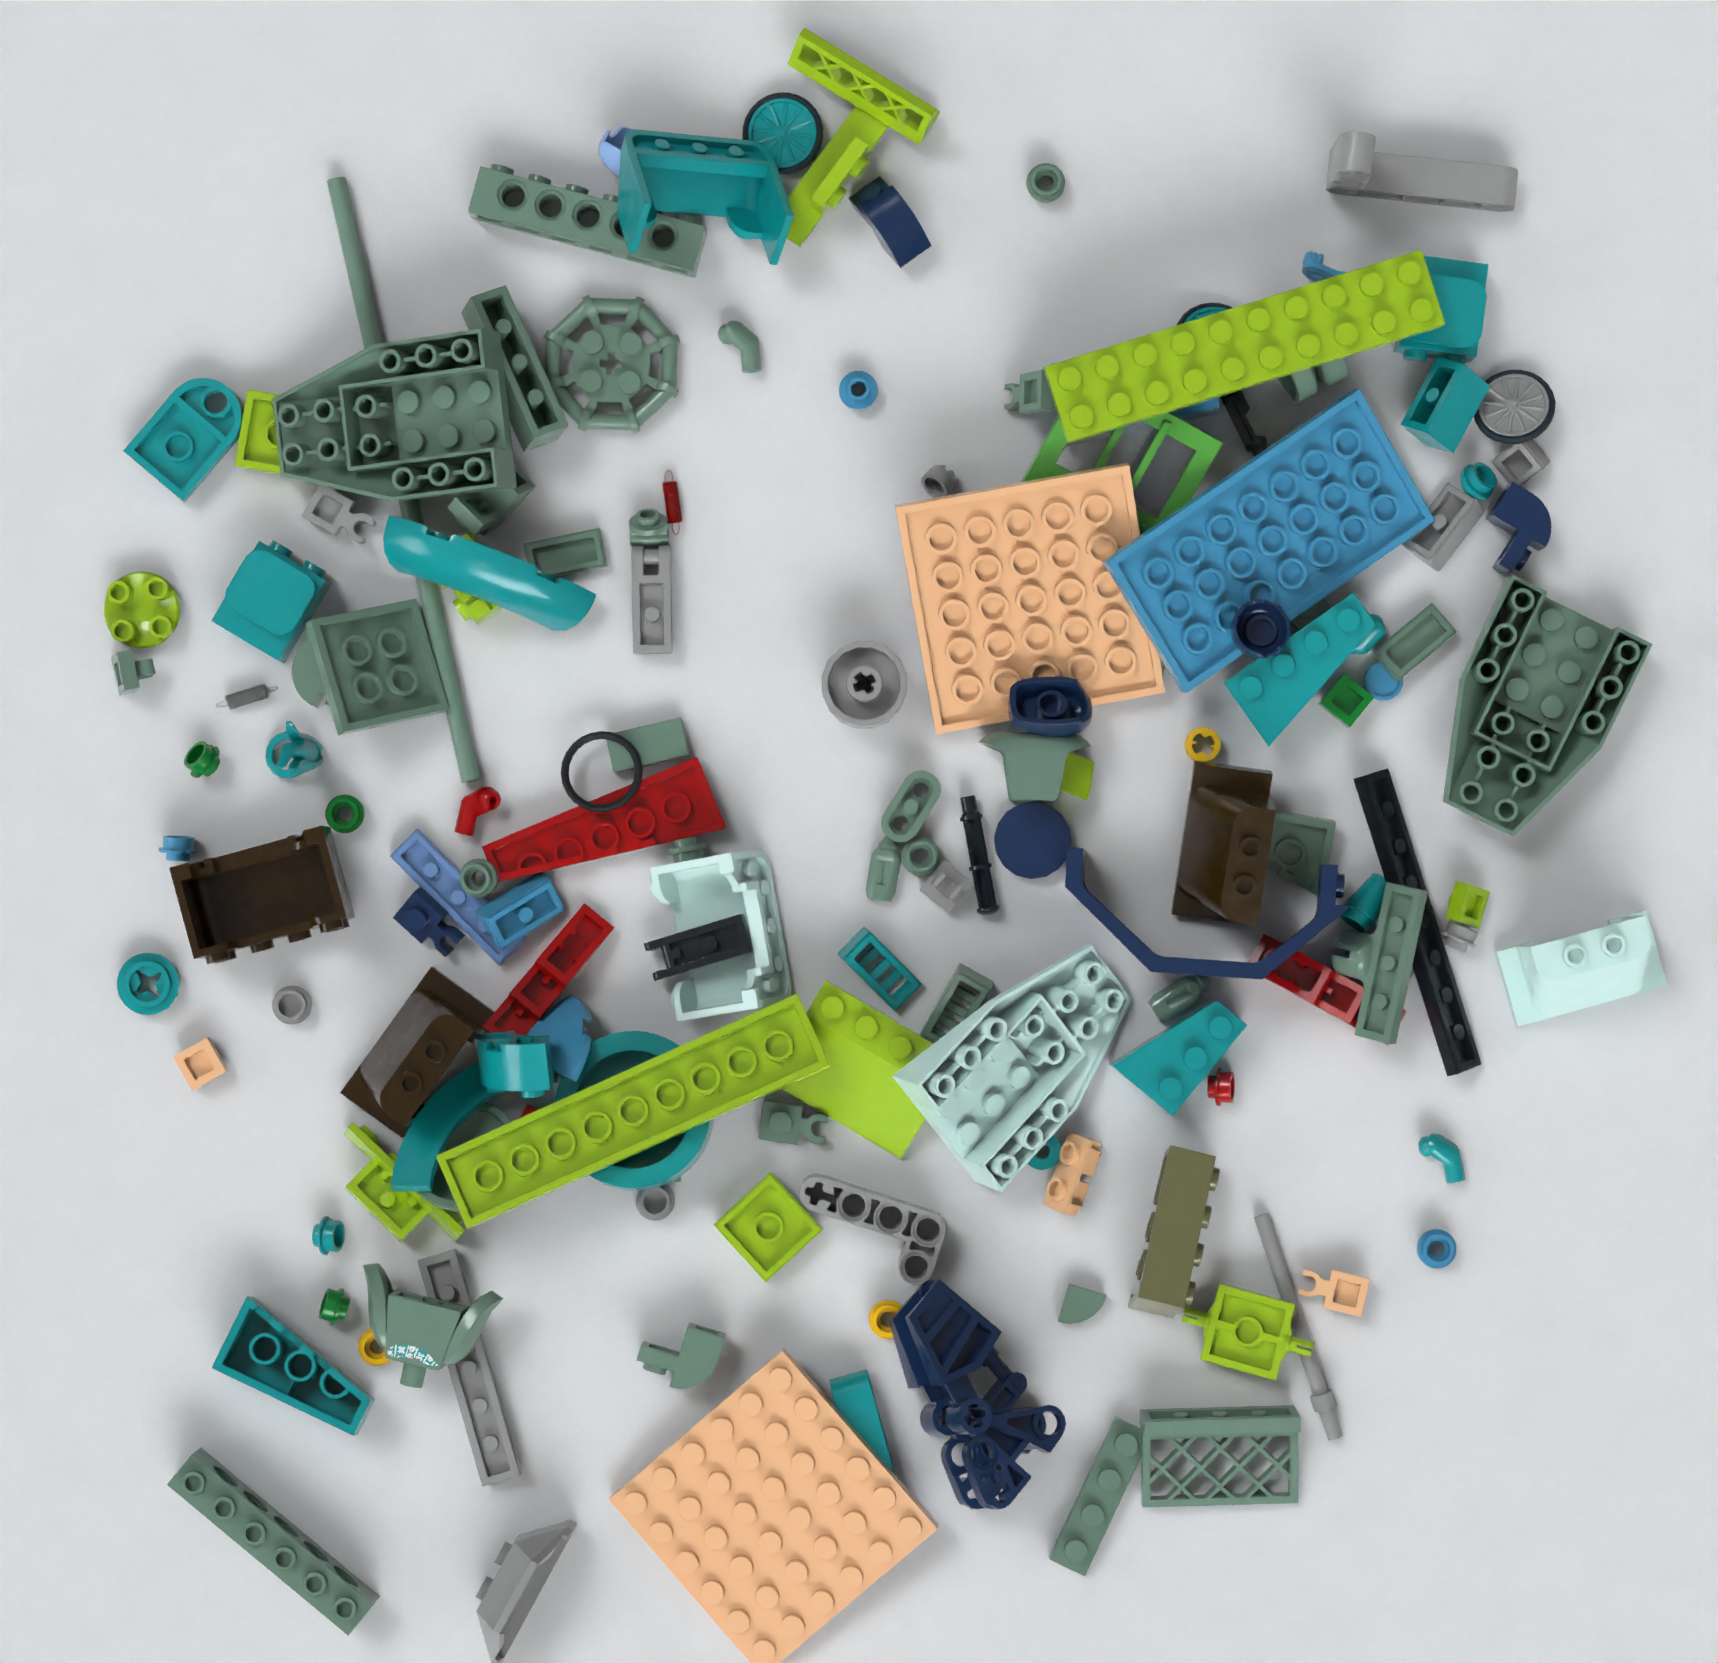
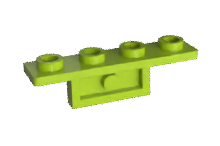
M855 106L789 195L788 200L794 218L787 235L788 240L800 248L828 209L835 210L847 193L844 189L852 177L858 179L870 162L867 156L889 126Z
M352 1122L347 1127L344 1135L371 1161L344 1189L399 1242L427 1215L456 1242L465 1231L460 1226L463 1221L455 1211L432 1205L417 1192L393 1191L391 1180L397 1155L392 1152L387 1155L377 1145L379 1139L368 1127L362 1125L359 1128Z

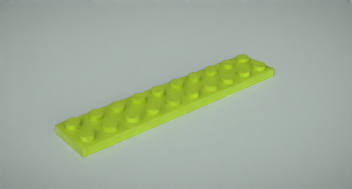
M1422 249L1057 362L1045 366L1044 372L1066 442L1069 444L1443 327L1445 321Z
M795 994L436 1155V1158L467 1229H471L826 1069L830 1065L798 994Z

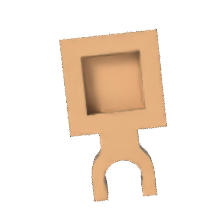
M1303 1269L1302 1275L1313 1277L1316 1281V1286L1312 1291L1299 1289V1295L1306 1297L1323 1295L1325 1296L1323 1308L1362 1317L1371 1279L1332 1269L1328 1281L1322 1279L1316 1272Z

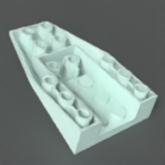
M1087 944L989 1000L892 1077L976 1183L1002 1192L1077 1109L1132 999L1094 947Z

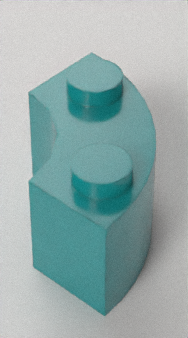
M515 1031L475 1035L480 1083L487 1088V1092L521 1091L523 1098H534L545 1095V1090L551 1089L554 1083L549 1035L528 1036L516 1034Z

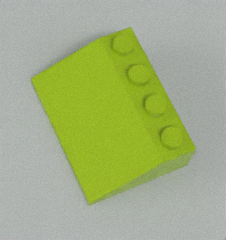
M825 980L806 1014L830 1067L781 1089L901 1159L925 1118L892 1076L934 1043Z

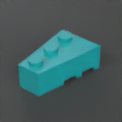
M1212 999L1109 1064L1173 1116L1246 1028L1247 1024L1218 1000Z

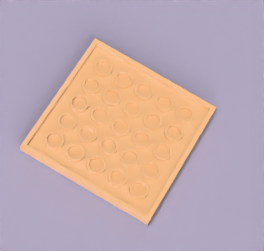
M1128 463L895 505L936 734L1010 721L1008 712L1010 688L1014 683L1023 679L1053 676L1078 679L1091 699L1092 706L1165 693L1159 654L1102 562L1140 536Z
M785 1348L765 1363L609 1499L750 1663H780L939 1527V1524Z

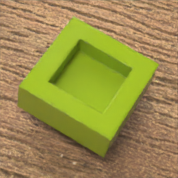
M1456 881L1453 893L1449 897L1445 918L1480 929L1490 891Z

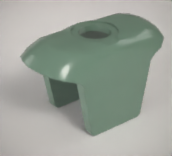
M997 731L987 734L979 741L980 744L1001 753L1008 798L1010 801L1052 803L1057 800L1067 755L1091 746L1087 740L1076 734L1047 736L1040 733Z

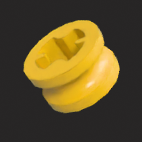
M1200 727L1191 731L1185 740V751L1194 761H1210L1218 755L1221 748L1218 734L1207 727ZM1198 734L1203 739L1209 736L1213 742V745L1208 746L1212 751L1207 756L1203 751L1195 753L1192 745L1197 743L1193 739Z

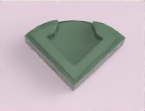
M1069 1283L1058 1322L1072 1324L1091 1318L1103 1306L1107 1295Z

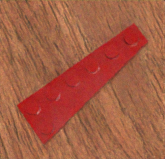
M695 757L642 779L634 797L624 806L614 811L592 812L577 806L481 847L486 859L497 869L498 882L665 844L679 839L716 832L727 827L698 757ZM632 784L589 802L593 804L612 803L624 796Z

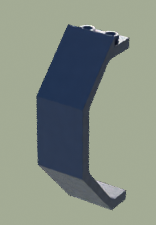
M1067 848L1065 887L1150 972L1262 980L1351 907L1335 905L1336 898H1343L1345 874L1337 873L1338 865L1322 864L1319 866L1317 909L1314 918L1258 962H1236L1159 956L1088 891L1084 882L1086 850L1084 848Z

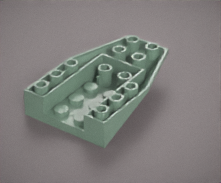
M474 329L373 344L272 399L281 477L388 501L517 488L500 332Z
M1513 574L1503 580L1459 679L1443 794L1444 803L1512 837L1602 748L1653 645L1619 627L1610 629L1545 597L1547 591Z

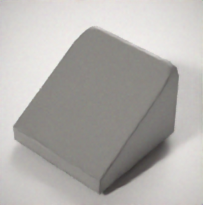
M1533 439L1525 443L1511 444L1491 460L1509 484L1515 482L1520 486L1550 463V459Z

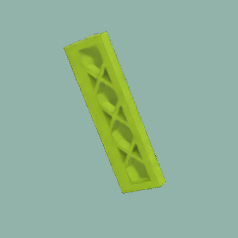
M804 28L799 34L788 62L789 66L919 145L935 124L940 114L939 110L808 29Z

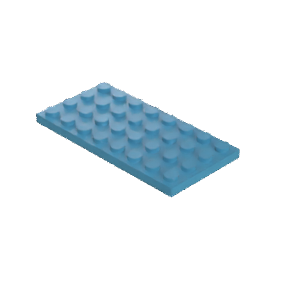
M1353 389L1102 562L1181 692L1188 693L1243 654L1238 650L1231 638V622L1237 610L1243 604L1258 599H1265L1281 606L1291 621L1430 525L1435 519L1360 389Z

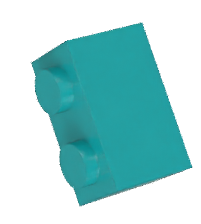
M1437 357L1400 425L1426 446L1454 454L1490 385L1465 364Z

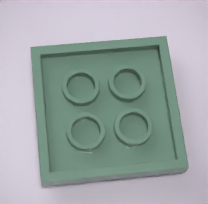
M417 598L312 619L305 624L338 736L444 713L449 709Z

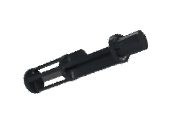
M1239 390L1227 394L1225 397L1220 396L1222 404L1225 406L1246 451L1252 453L1255 457L1267 449L1266 437L1256 436L1246 417L1250 407L1244 397V393Z
M975 795L962 797L960 802L963 814L960 817V822L963 821L971 864L969 871H972L979 907L976 910L981 915L994 914L1000 907L996 904L990 872L992 863L988 861L981 823L983 814H980L978 811Z

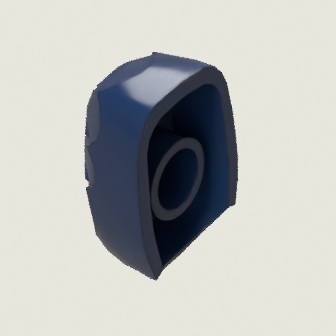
M1059 676L1023 679L1014 683L1010 688L1008 701L1010 724L1014 728L1022 729L1029 733H1040L1047 736L1074 735L1082 732L1091 722V699L1078 679Z

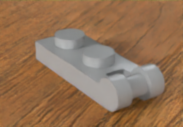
M659 545V549H644V546H632L633 654L673 653L671 545ZM644 565H659V575H644Z

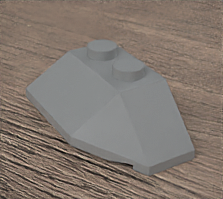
M567 1520L520 1534L515 1539L513 1545L505 1541L494 1563L501 1566L494 1579L486 1576L475 1596L482 1600L476 1612L491 1663H502L575 1530L577 1523L573 1520Z

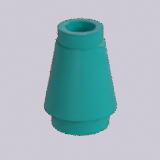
M1372 873L1370 878L1342 904L1351 907L1343 912L1340 918L1360 932L1365 933L1369 927H1374L1381 910L1386 886L1385 878L1377 873Z

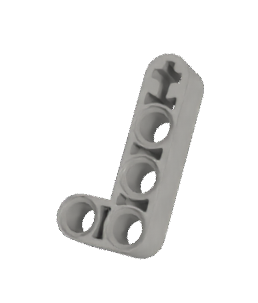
M811 1174L802 1181L799 1197L804 1207L811 1211L903 1240L904 1244L898 1262L900 1276L904 1281L913 1285L923 1284L930 1279L946 1231L943 1218L939 1213L823 1174ZM816 1182H820L823 1184V1191L834 1195V1187L841 1188L842 1190L837 1197L836 1209L829 1208L831 1199L820 1197L817 1202L811 1201V1194L805 1191L806 1188H813ZM850 1194L861 1196L865 1202L863 1211L855 1215L847 1213L842 1205L845 1197ZM895 1206L901 1211L902 1219L896 1226H886L880 1221V1213L885 1207ZM925 1218H931L939 1224L938 1233L929 1239L923 1238L917 1233L918 1223ZM914 1255L923 1257L927 1262L926 1270L917 1276L911 1275L905 1270V1262Z

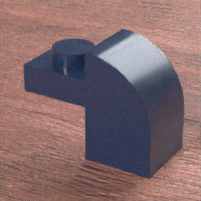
M880 176L849 197L853 208L872 228L882 248L900 268L932 246L905 200L893 185L889 186Z
M1515 482L1505 486L1486 520L1512 535L1492 567L1506 576L1512 573L1514 569L1520 571L1524 567L1532 551L1527 549L1528 546L1537 551L1547 546L1552 527L1549 512L1537 496Z

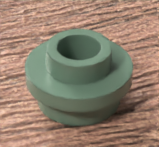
M1049 163L1039 164L1028 174L1026 181L1027 190L1031 197L1039 202L1048 203L1055 201L1064 191L1065 177L1057 166ZM1041 178H1049L1053 186L1049 190H1043L1039 187L1038 181Z
M697 837L675 840V848L669 849L668 855H673L674 863L704 858L703 849H707L706 843L698 844Z
M917 837L910 840L904 846L902 862L910 873L917 876L928 875L938 867L940 851L936 843L931 839ZM918 849H924L928 853V861L924 864L916 863L913 858L914 852Z
M486 859L470 860L461 870V886L472 897H486L494 892L498 885L497 869ZM478 871H482L485 875L483 885L478 884L476 881Z

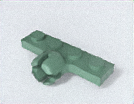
M1386 882L1375 932L1369 934L1349 929L1341 932L1336 938L1333 946L1349 950L1350 954L1345 955V957L1331 954L1334 970L1338 974L1360 979L1364 984L1354 1035L1387 1044H1396L1428 891Z

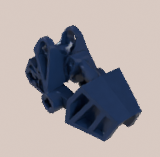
M932 1278L923 1283L889 1319L908 1389L921 1387L929 1402L920 1413V1423L923 1430L932 1436H950V1439L944 1443L940 1455L959 1504L970 1509H1003L1013 1502L1031 1479V1476L1015 1460L1021 1453L1029 1454L1033 1449L1044 1453H1051L1065 1431V1416L1059 1408L1052 1405L1011 1409L1027 1388V1379L1022 1373L1012 1372L998 1356L999 1352L994 1347V1344L1002 1331L940 1279ZM981 1366H987L997 1377V1380L985 1396L980 1399L967 1374L980 1369ZM969 1410H971L972 1412H971L970 1416L965 1417L966 1415L969 1414ZM943 1412H945L946 1419H944L942 1421V1425H940L938 1418H940L943 1415ZM1044 1412H1051L1057 1420V1427L1050 1435L1044 1434L1046 1430ZM958 1443L963 1444L961 1453L963 1466L956 1465L951 1456L952 1449ZM965 1473H968V1477H959ZM973 1489L976 1498H969L967 1492Z

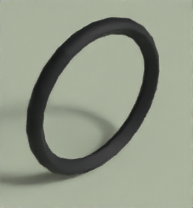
M599 731L580 737L570 746L562 761L561 779L567 795L581 808L592 812H609L624 806L634 797L642 781V761L637 749L623 736L613 732ZM606 739L619 743L629 752L634 762V780L630 789L619 800L612 803L593 804L585 801L578 796L570 783L569 766L574 754L584 744L593 740Z

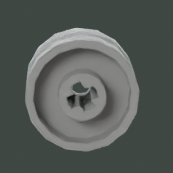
M855 641L839 648L827 661L822 674V694L829 711L841 723L856 729L875 728L889 722L901 709L907 692L906 672L900 659L888 647L873 641ZM868 679L871 682L872 688L868 693L864 690L858 691L857 684L859 680Z

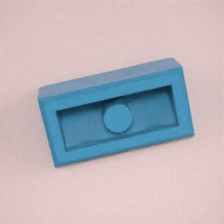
M541 872L532 875L476 910V914L497 947L502 950L566 909L551 879Z

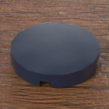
M1039 802L1021 803L1008 810L998 822L994 835L995 852L1002 865L1016 876L1027 879L1046 877L1057 871L1067 859V848L1071 847L1072 843L1070 828L1062 814L1050 805Z

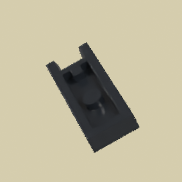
M738 914L644 943L645 951H654L661 948L666 969L652 973L654 981L753 952L751 937L744 914Z

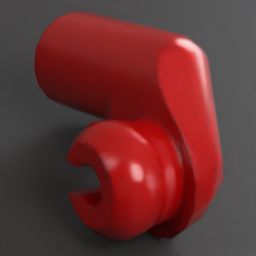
M481 787L464 796L461 800L454 832L473 836L477 817L497 809L501 803L500 794L494 788Z

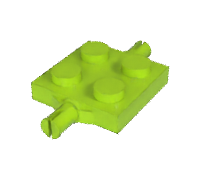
M1219 1283L1215 1302L1208 1312L1185 1306L1183 1313L1198 1318L1188 1315L1182 1316V1322L1204 1327L1205 1341L1200 1360L1275 1381L1278 1378L1282 1359L1288 1351L1311 1358L1313 1350L1307 1348L1313 1349L1315 1341L1292 1336L1291 1323L1296 1303L1224 1283Z

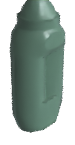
M887 836L879 842L878 847L871 855L866 894L867 898L891 902L896 892L901 859L897 850L898 845Z
M1194 975L1181 977L1153 995L1148 1003L1161 1023L1170 1021L1197 1004L1202 998L1203 993L1207 991L1211 980H1215L1217 976Z

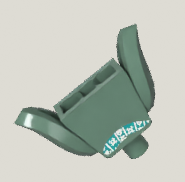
M380 1264L363 1265L367 1280L368 1312L372 1334L378 1345L385 1349L387 1359L404 1363L400 1384L408 1387H423L426 1368L439 1371L446 1364L458 1363L465 1358L477 1342L492 1311L504 1299L495 1292L490 1291L480 1296L469 1307L402 1290L394 1292L391 1281Z

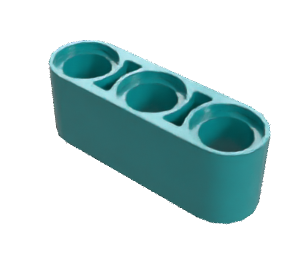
M867 1369L829 1379L837 1409L895 1474Z

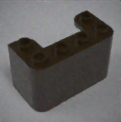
M318 826L304 830L300 836L291 835L285 839L227 855L204 859V862L200 861L192 864L188 862L169 868L193 958H205L207 964H217L237 958L236 951L250 947L252 953L274 948L273 940L287 936L289 943L312 937L310 930L320 928L321 933L341 930L350 927L348 919L355 917L331 827Z

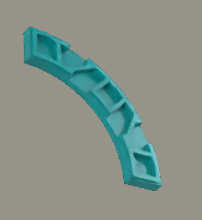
M478 1062L461 1071L441 1087L416 1116L405 1135L395 1161L391 1180L393 1191L432 1192L434 1177L438 1167L436 1155L444 1152L447 1147V1141L459 1125L462 1126L475 1112L486 1105V1101L503 1093H489L487 1088L481 1085ZM553 1071L554 1083H557L558 1074Z

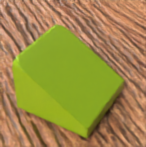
M1072 752L1069 753L1066 757L1060 790L1087 801L1090 794L1094 761Z

